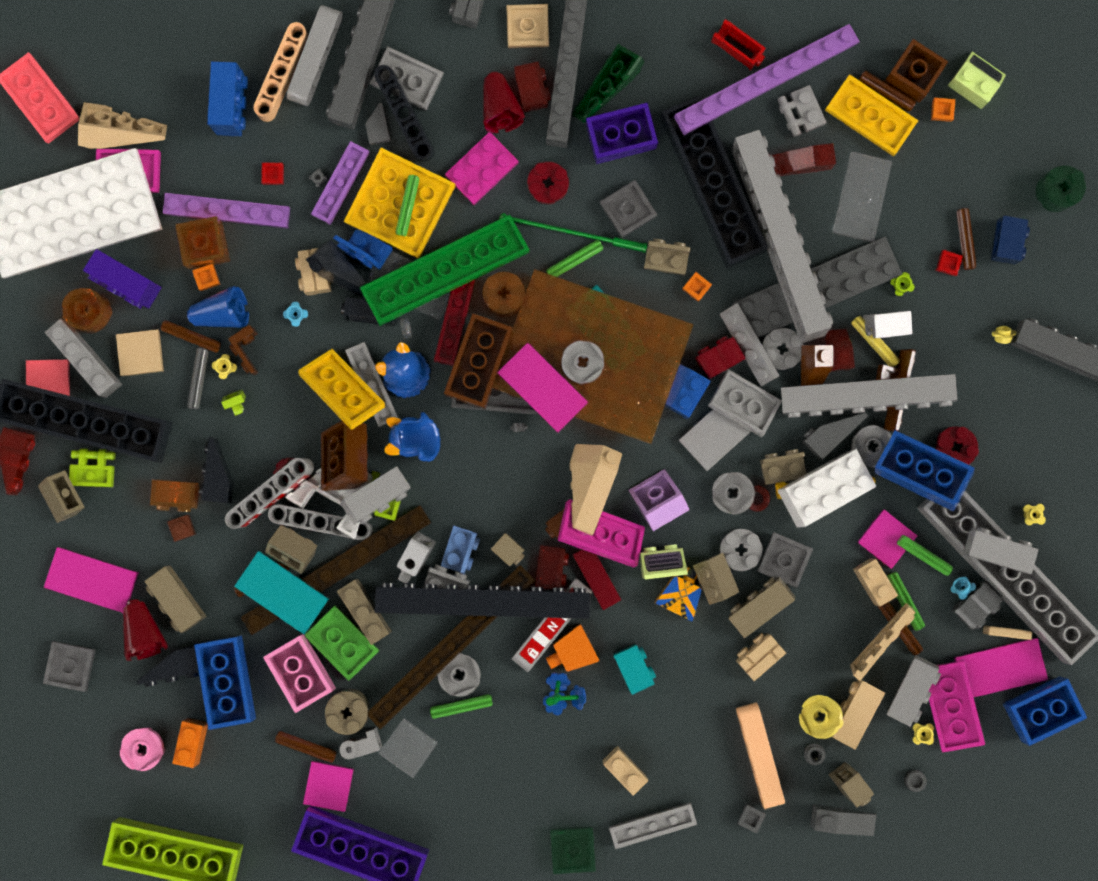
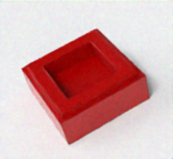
M262 163V184L284 185V164Z
M942 250L935 271L956 277L963 256Z

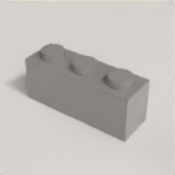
M395 467L343 499L340 504L354 525L358 522L364 524L373 518L371 514L377 510L379 513H382L390 507L389 503L393 500L399 502L407 497L406 492L411 487L398 467Z
M980 527L977 530L969 531L963 555L1021 573L1032 574L1039 550L1033 548L1032 543L1019 540V543L1011 541L1012 537L1004 534H998V537L990 535V530Z
M915 655L889 706L887 715L910 727L913 722L917 723L922 714V711L919 710L922 703L927 704L932 694L929 692L931 685H936L941 676L938 673L939 666Z

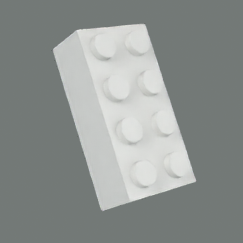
M857 449L841 454L777 491L798 528L808 526L877 486Z

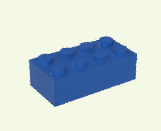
M895 430L875 466V474L954 511L974 474L975 468Z
M242 635L195 644L208 729H217L254 721L256 715Z

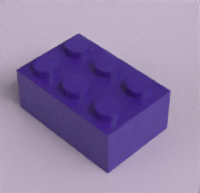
M648 103L586 118V128L596 164L657 148L658 141Z
M97 249L83 269L84 272L89 274L88 279L115 295L124 298L125 301L140 309L142 306L150 308L162 288Z

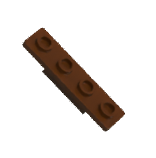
M901 349L899 354L900 362L897 364V368L884 364L879 365L876 380L910 378L912 367L915 363L916 350ZM886 407L887 415L884 430L888 432L899 431V427L902 424L903 410H895V407Z

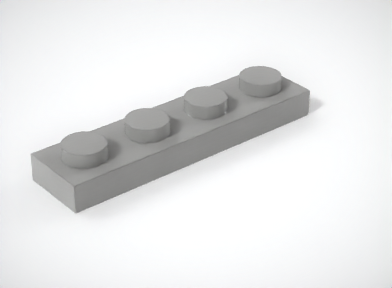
M737 303L720 313L721 318L732 337L736 340L760 386L779 377L778 372L739 304Z
M363 342L345 350L354 372L385 402V408L374 415L378 426L386 425L387 418H398L382 379L375 369V363L366 343Z
M689 802L610 826L609 829L615 849L697 825Z

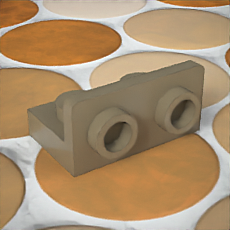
M653 239V241L648 242L644 269L685 276L690 247H686V244L674 242L673 245L666 244V241L662 239Z
M798 449L785 451V456L778 457L777 453L765 455V459L760 460L764 485L795 480L806 474L803 459L805 456L804 452L798 453Z

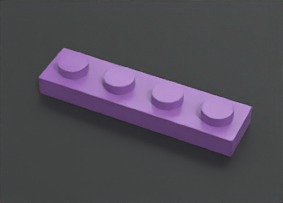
M350 141L311 213L312 216L331 225L370 153L367 149Z

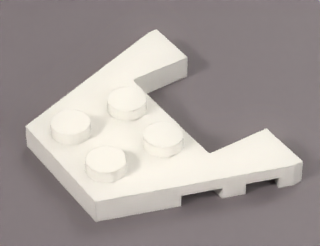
M320 468L316 471L317 474L308 481L305 480L296 491L290 492L285 498L303 509L314 492L317 491L341 506L340 503L343 499L371 483L373 477L368 473L367 482L355 489L321 490ZM346 513L337 529L350 538L355 539L360 522L354 525Z

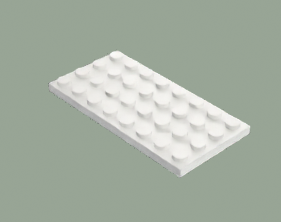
M138 149L127 150L0 190L1 277H12L92 252L96 249L98 250L162 230Z

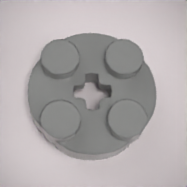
M787 328L775 329L764 338L762 346L776 370H787L794 367L801 360V345L803 343L801 344L798 334L793 330ZM785 344L788 352H784L781 355L777 346Z
M576 341L565 349L562 357V369L571 381L578 384L590 383L601 375L604 368V356L596 344L587 341ZM578 358H588V366L585 368L583 366L579 367L577 365L579 363Z
M871 425L864 427L852 437L851 450L857 449L865 466L875 468L892 435L879 426ZM870 441L878 444L874 453L872 450H868L867 446H869Z
M738 472L722 474L714 482L712 488L715 505L721 511L733 515H738L749 509L756 494L750 479ZM737 488L738 496L730 499L729 489L735 490Z
M746 529L732 530L722 539L719 552L724 554L728 566L737 571H747L757 566L763 551L759 537ZM740 544L747 548L743 556H739V552H735V548H738Z
M459 654L438 674V681L442 689L450 695L458 697L467 696L474 692L479 686L481 678L478 663L470 656ZM458 669L461 672H465L462 681L454 678Z

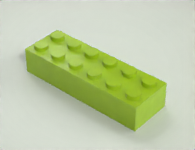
M119 817L112 822L102 865L171 881H236L243 844Z

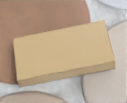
M983 626V634L1032 640V632L1028 630Z

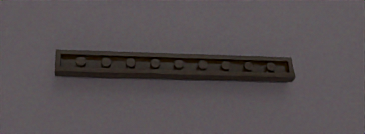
M419 505L301 580L321 593L432 522L422 506ZM260 605L242 616L241 619L251 635H254L278 620L279 617Z
M520 565L499 586H501V590L509 591V586L522 587V591H525L535 582V579ZM468 615L368 711L367 716L380 730L384 728L498 616Z

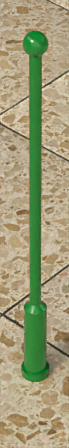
M505 213L500 214L499 219H502L507 215ZM512 217L513 221L517 223L612 243L613 246L646 253L648 243H639L616 237L611 239Z

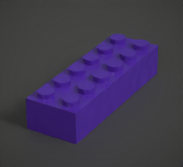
M310 805L305 812L291 852L369 881H418L429 849Z

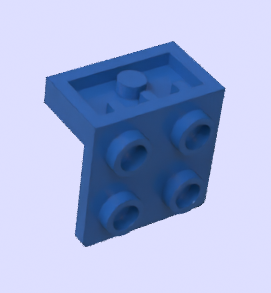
M359 229L355 230L348 242L337 235L333 237L338 242L337 247L343 250L346 255L353 259L357 258L370 269L374 266L380 270L393 250L391 246Z

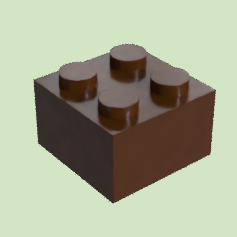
M912 39L885 81L920 103L948 61Z

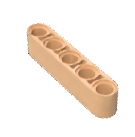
M294 22L288 26L254 103L255 113L264 122H270L275 118L307 41L308 33L301 23ZM296 32H303L301 37H293ZM287 51H294V54L291 57L285 56ZM280 69H286L284 75L277 76V72ZM278 88L274 95H269L270 89ZM263 107H270L266 114L260 113Z
M755 702L737 707L736 712L762 806L764 809L785 804L759 706Z

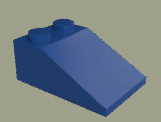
M654 351L633 388L688 419L711 381Z

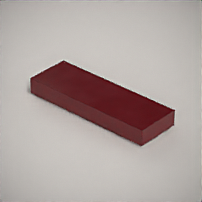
M583 549L574 553L573 556L602 609L605 610L621 601L597 554Z

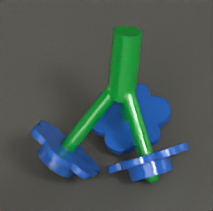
M551 673V676L546 678V683L551 685V689L555 691H551L549 696L543 698L546 712H552L556 716L561 715L563 709L567 707L565 700H572V706L576 707L577 710H582L583 704L586 703L584 687L575 685L570 695L565 696L564 693L559 691L567 690V686L571 683L567 679V674Z

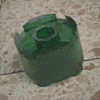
M1066 165L1055 167L1038 181L1036 186L1038 201L1040 200L1043 207L1051 212H1062L1079 203L1086 191L1083 172Z

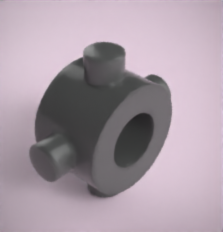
M317 169L312 175H309V180L316 184L315 187H320L325 180L327 181V176L323 175L321 169Z
M513 423V426H510V430H513V432H525L528 429V425H525V423Z

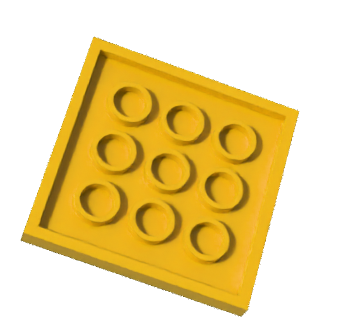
M380 148L344 223L419 259L456 184ZM409 175H416L420 181L407 236H399L395 231Z

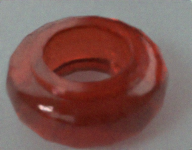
M754 486L755 492L762 494L763 501L759 505L752 503L749 509L762 511L768 507L770 495L764 487Z

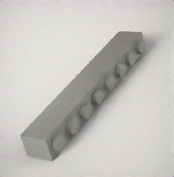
M955 374L781 388L783 415H788V418H798L803 413H809L811 417L821 416L822 412H830V415L843 414V410H852V413H864L865 409L873 408L874 412L887 411L886 407H895V410H906L910 405H917L919 409L930 408V404L939 403V407L952 406V402L957 401Z

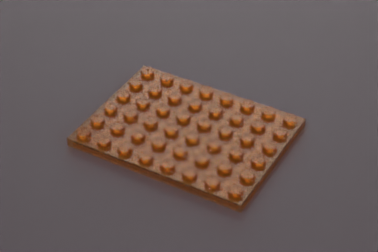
M534 269L499 371L529 343L588 402L574 418L651 444L694 324ZM576 341L592 342L602 351L604 368L601 375L593 382L578 384L571 381L565 375L562 369V357L565 349L570 344ZM578 358L579 363L577 365L579 367L583 366L585 368L588 366V358ZM499 374L497 375L493 389L523 399Z

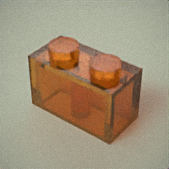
M152 480L150 505L157 506L156 510L169 511L170 507H178L177 511L190 512L191 508H197L199 483Z

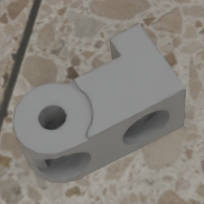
M377 727L368 729L366 731L367 736L359 739L348 738L340 746L341 756L345 759H353L381 750L383 746Z

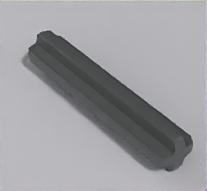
M197 348L187 402V408L197 410L200 407L209 350L205 348Z

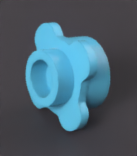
M292 302L291 306L283 312V317L289 319L292 326L298 327L301 320L308 317V311L303 310L298 302Z
M967 577L957 578L951 587V592L958 594L961 600L967 599L971 591L976 590L975 583H970Z

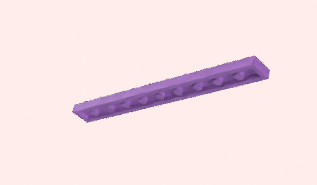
M850 24L682 110L675 114L674 118L685 135L852 48L860 41Z

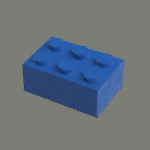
M211 62L207 124L216 135L242 136V130H245L246 127L243 109L247 107L244 89L248 87V78L235 62Z
M1060 676L1003 703L1021 742L1029 746L1087 719L1069 679Z

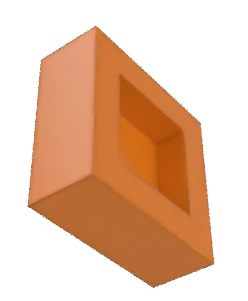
M934 98L932 100L931 120L952 122L954 120L955 99Z
M213 264L192 270L199 291L221 285Z
M695 272L682 289L699 302L712 284Z

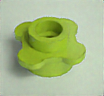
M903 272V275L890 280V284L894 286L895 295L902 296L907 291L912 292L915 288L907 272Z

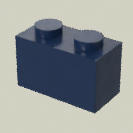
M1004 215L997 220L991 254L992 261L1017 264L1025 258L1026 247H1024V244L1030 232L1028 220Z

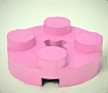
M149 727L136 728L130 731L121 742L120 757L123 763L133 770L147 771L155 767L165 753L161 736ZM139 744L147 747L145 755L143 752L138 753Z

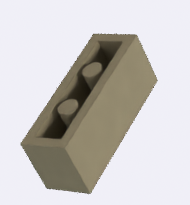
M171 566L163 567L144 581L147 585L146 590L159 601L158 607L164 614H168L171 618L170 623L177 632H186L207 617Z
M780 576L776 579L770 578L763 584L764 588L759 592L757 590L753 591L746 597L748 600L742 605L737 603L729 610L731 613L728 619L744 638L795 601V595Z
M359 579L353 580L337 591L371 645L392 632L382 615L375 613V604Z
M846 762L829 774L843 795L856 807L865 806L871 801L874 793L860 774Z

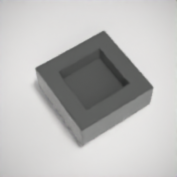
M746 803L737 824L757 834L766 813Z

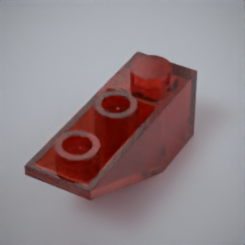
M3 427L0 436V464L6 494L17 495L23 487L22 478L24 472L29 467L28 457L35 446V435Z

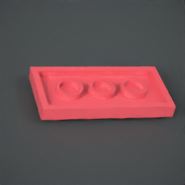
M28 52L0 73L1 85L46 143L49 144L79 121L80 116L31 53Z

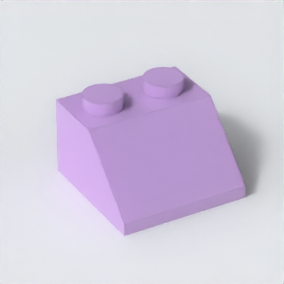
M665 469L629 489L632 498L653 531L689 511L682 493Z

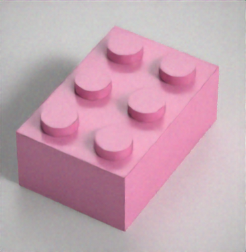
M305 634L298 636L263 657L295 713L336 689L309 640L304 636Z

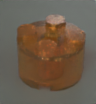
M510 272L493 274L487 278L483 287L485 305L492 313L500 317H509L516 314L525 302V289L522 281L517 275ZM503 290L510 293L506 295V299H502V296L499 295Z
M89 288L70 291L62 302V315L66 323L86 333H96L102 330L108 324L112 315V308L108 300L102 294Z

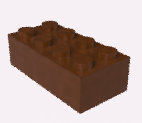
M472 313L444 395L485 410L512 337L513 327Z

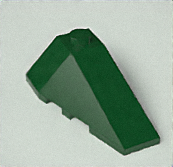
M618 44L572 115L585 123L586 118L592 117L634 80L645 63L643 58Z

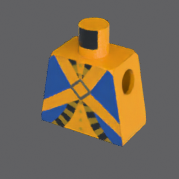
M687 568L688 575H684L683 578L672 576L654 603L693 621L702 588L694 585L697 578L695 570Z

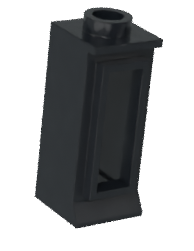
M346 297L345 303H342L341 315H344L346 321L378 324L365 299ZM397 318L383 325H388L389 323H391L392 325L396 326Z

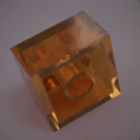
M214 216L175 224L183 266L191 270L210 264L230 262L223 222L220 218Z

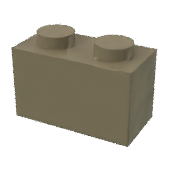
M65 470L46 477L38 485L57 523L76 516L85 508Z
M280 525L267 543L265 554L302 574L314 557L318 545L314 544L310 539L298 535L291 528Z
M507 533L491 548L509 566L513 563L517 565L525 557L522 553L525 549Z
M723 553L693 565L709 605L726 600L739 592Z

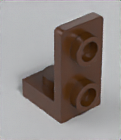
M248 325L228 338L231 342L229 347L235 356L239 355L243 360L240 364L246 373L250 372L256 375L258 371L241 347V345L246 346L255 340L254 337L258 335L254 327Z

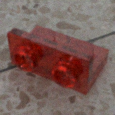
M540 545L535 587H543V589L565 587L567 574H563V565L568 566L569 553H565V548Z

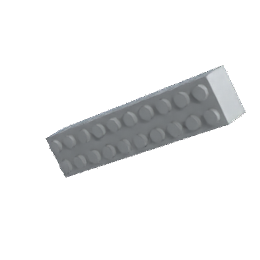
M760 130L736 137L731 152L757 224L768 247L767 251L802 344L825 336L831 329L833 320L830 312L825 310L824 304L826 302L823 293L818 291L817 276L815 272H811L809 254L807 252L804 253L802 247L804 241L801 233L796 231L795 225L797 223L794 214L789 212L788 197L782 193V181L780 175H776L774 171L775 162L773 156L767 152V139L761 135Z
M964 491L954 511L929 499H926L917 507L921 514L1062 663L1072 665L1098 641V631L1035 564L1032 574H1025L963 555L970 530H977L980 527L990 530V535L998 537V534L1006 535L966 491Z

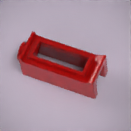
M726 19L718 33L715 32L711 43L716 44L748 67L750 71L754 66L759 67L765 59L763 54L766 48ZM727 35L754 55L751 59L724 40Z

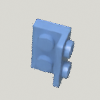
M453 526L441 566L465 574L466 570L470 571L474 560L470 558L472 550H477L480 538H477L478 533Z

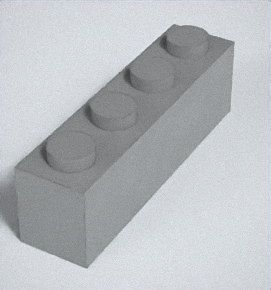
M59 319L45 331V334L99 396L107 398L122 385L68 321Z

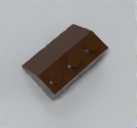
M341 420L321 433V490L355 489L367 482V424L361 423L351 430Z

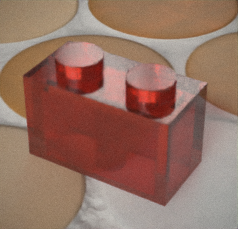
M539 62L515 66L514 73L523 112L547 108V101L551 100L549 89L544 88L543 81L546 80L544 67L540 68Z

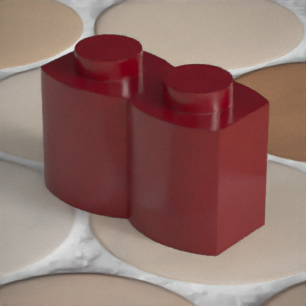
M725 336L716 341V347L710 349L707 346L698 351L699 356L695 360L706 379L709 380L746 359L734 337L728 339Z

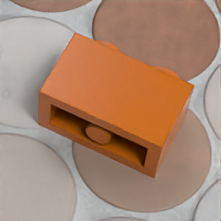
M191 718L182 721L172 764L194 768L200 763L208 728L207 722Z

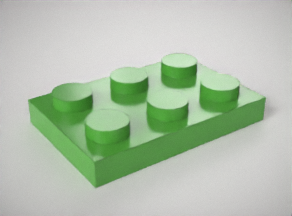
M336 605L304 635L348 681L380 651L374 644L371 645L364 633Z

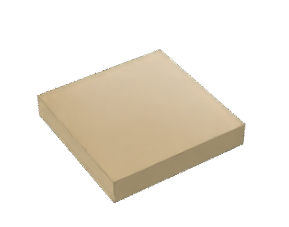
M548 4L506 5L508 48L549 47Z
M158 329L116 334L120 376L164 372L160 331Z

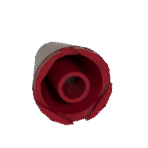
M491 72L484 78V127L488 132L499 133L498 130L505 129V132L512 131L523 124L524 112L504 75L498 72Z
M139 599L128 601L127 605L123 608L125 660L132 661L131 657L136 656L137 660H142L160 654L161 648L168 649L167 642L145 603L139 602Z

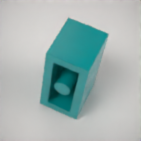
M635 643L613 654L632 695L655 684L653 679L656 678L652 667H647L644 662L647 656L642 646L638 648Z

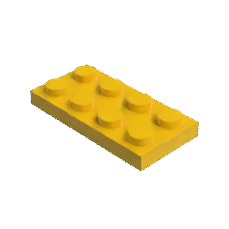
M850 74L825 109L826 112L893 157L918 122L917 119Z
M333 349L298 370L299 376L351 430L385 408V402Z

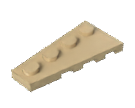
M905 603L850 664L853 676L859 681L884 653L890 643L899 636L903 627L913 621L915 611L908 603Z

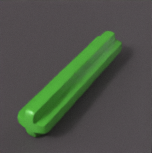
M409 175L395 231L399 236H407L420 181L416 175Z
M596 240L546 270L548 276L554 279L603 250L601 242Z
M902 535L897 541L900 547L942 574L948 576L953 570L950 564L907 536Z
M897 572L888 574L887 578L898 594L897 599L903 607L905 603H908L915 611V617L911 622L913 629L916 631L921 630L925 627V623Z
M488 694L433 706L430 708L432 718L435 719L490 707L493 704L492 697Z

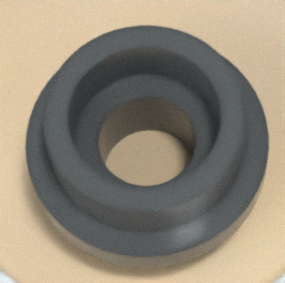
M810 744L804 750V758L811 765H819L825 759V750L819 744ZM816 750L818 752L817 757L812 758L811 752Z

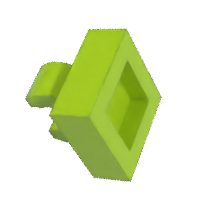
M241 389L224 396L221 403L224 409L232 407L236 416L243 413L242 402L245 401L246 396Z

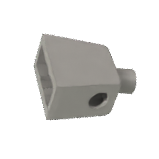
M417 532L411 538L397 564V567L401 569L397 579L408 583L411 576H416L422 569L436 541Z

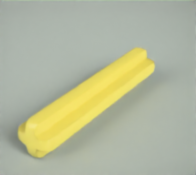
M861 316L856 317L851 322L853 327L888 366L894 367L900 362L899 358L881 338H873L872 335H866L865 320Z

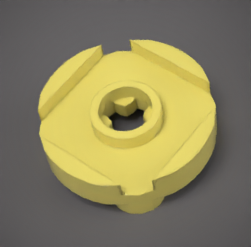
M815 695L803 703V709L801 714H799V722L807 734L817 739H827L835 735L843 726L842 710L835 700L827 696ZM819 712L825 714L823 722L816 720L819 717Z

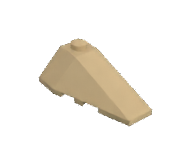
M84 102L78 123V146L89 149H102L165 140L167 125L146 118L135 119L130 117V113L127 112L119 114L113 112L112 107Z
M575 445L570 460V471H572V482L570 484L573 490V502L571 503L572 528L591 536L594 534L616 477L622 453L604 445Z

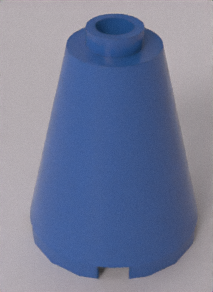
M231 286L191 305L187 311V318L194 326L242 328L247 326L249 321V311L245 312L244 305H248L241 288Z

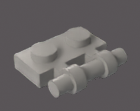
M810 85L790 94L792 102H787L785 96L777 99L780 105L779 110L787 120V128L789 131L791 130L794 137L802 134L799 129L802 125L807 133L827 123ZM796 109L799 119L794 118L791 110Z

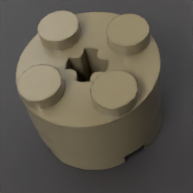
M345 689L336 693L328 701L325 708L327 725L333 731L343 735L359 731L369 719L367 715L371 707L366 696L356 689ZM347 707H349V711L352 712V714H350L349 716H347L346 712L343 711Z

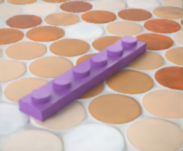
M165 193L163 214L288 229L290 207Z

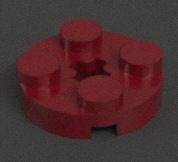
M540 162L530 171L527 185L530 194L537 202L550 205L565 197L569 188V179L566 170L559 164ZM547 178H551V182L554 183L549 188H545V184L542 183Z
M954 426L944 429L939 433L934 449L968 465L979 454L977 439L966 427ZM953 442H956L957 444L960 443L961 448L959 453L957 451H952L951 448L954 446Z

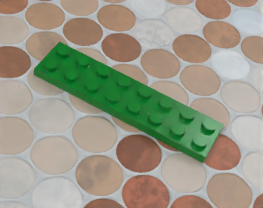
M508 215L360 287V290L379 326L529 253L530 249L511 215Z

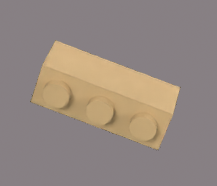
M862 680L854 681L849 688L850 695L847 701L844 700L840 705L843 714V726L832 736L855 750L885 695V692Z

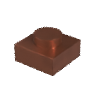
M190 515L168 521L174 542L196 535Z

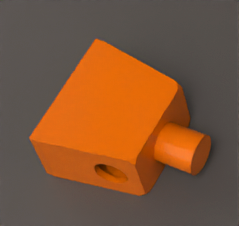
M581 623L554 642L553 646L556 653L546 657L551 669L563 664L567 672L599 661Z

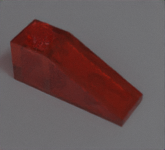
M833 143L814 145L772 155L775 162L774 171L776 175L779 174L780 176L832 170L836 165Z

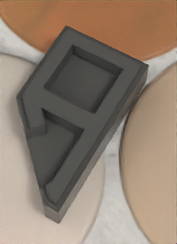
M379 103L365 124L370 146L391 141L383 104Z

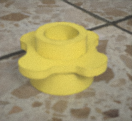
M1000 326L996 328V331L992 332V336L995 337L994 340L996 342L1008 344L1012 342V337L1017 332L1011 330L1010 327Z
M223 354L221 358L212 363V368L219 373V378L226 379L228 374L237 370V365L231 362L229 355Z
M1037 504L1036 506L1025 505L1023 508L1025 524H1044L1046 521L1043 516L1045 507L1042 504Z
M916 723L913 725L914 737L912 740L915 744L924 743L931 745L934 742V727L932 724L920 725Z

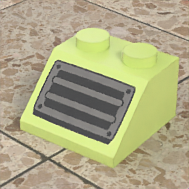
M971 52L947 86L982 109L1001 86L1006 75L974 52Z
M677 544L666 545L665 550L657 551L656 547L644 548V552H640L643 579L688 575L683 548H677Z

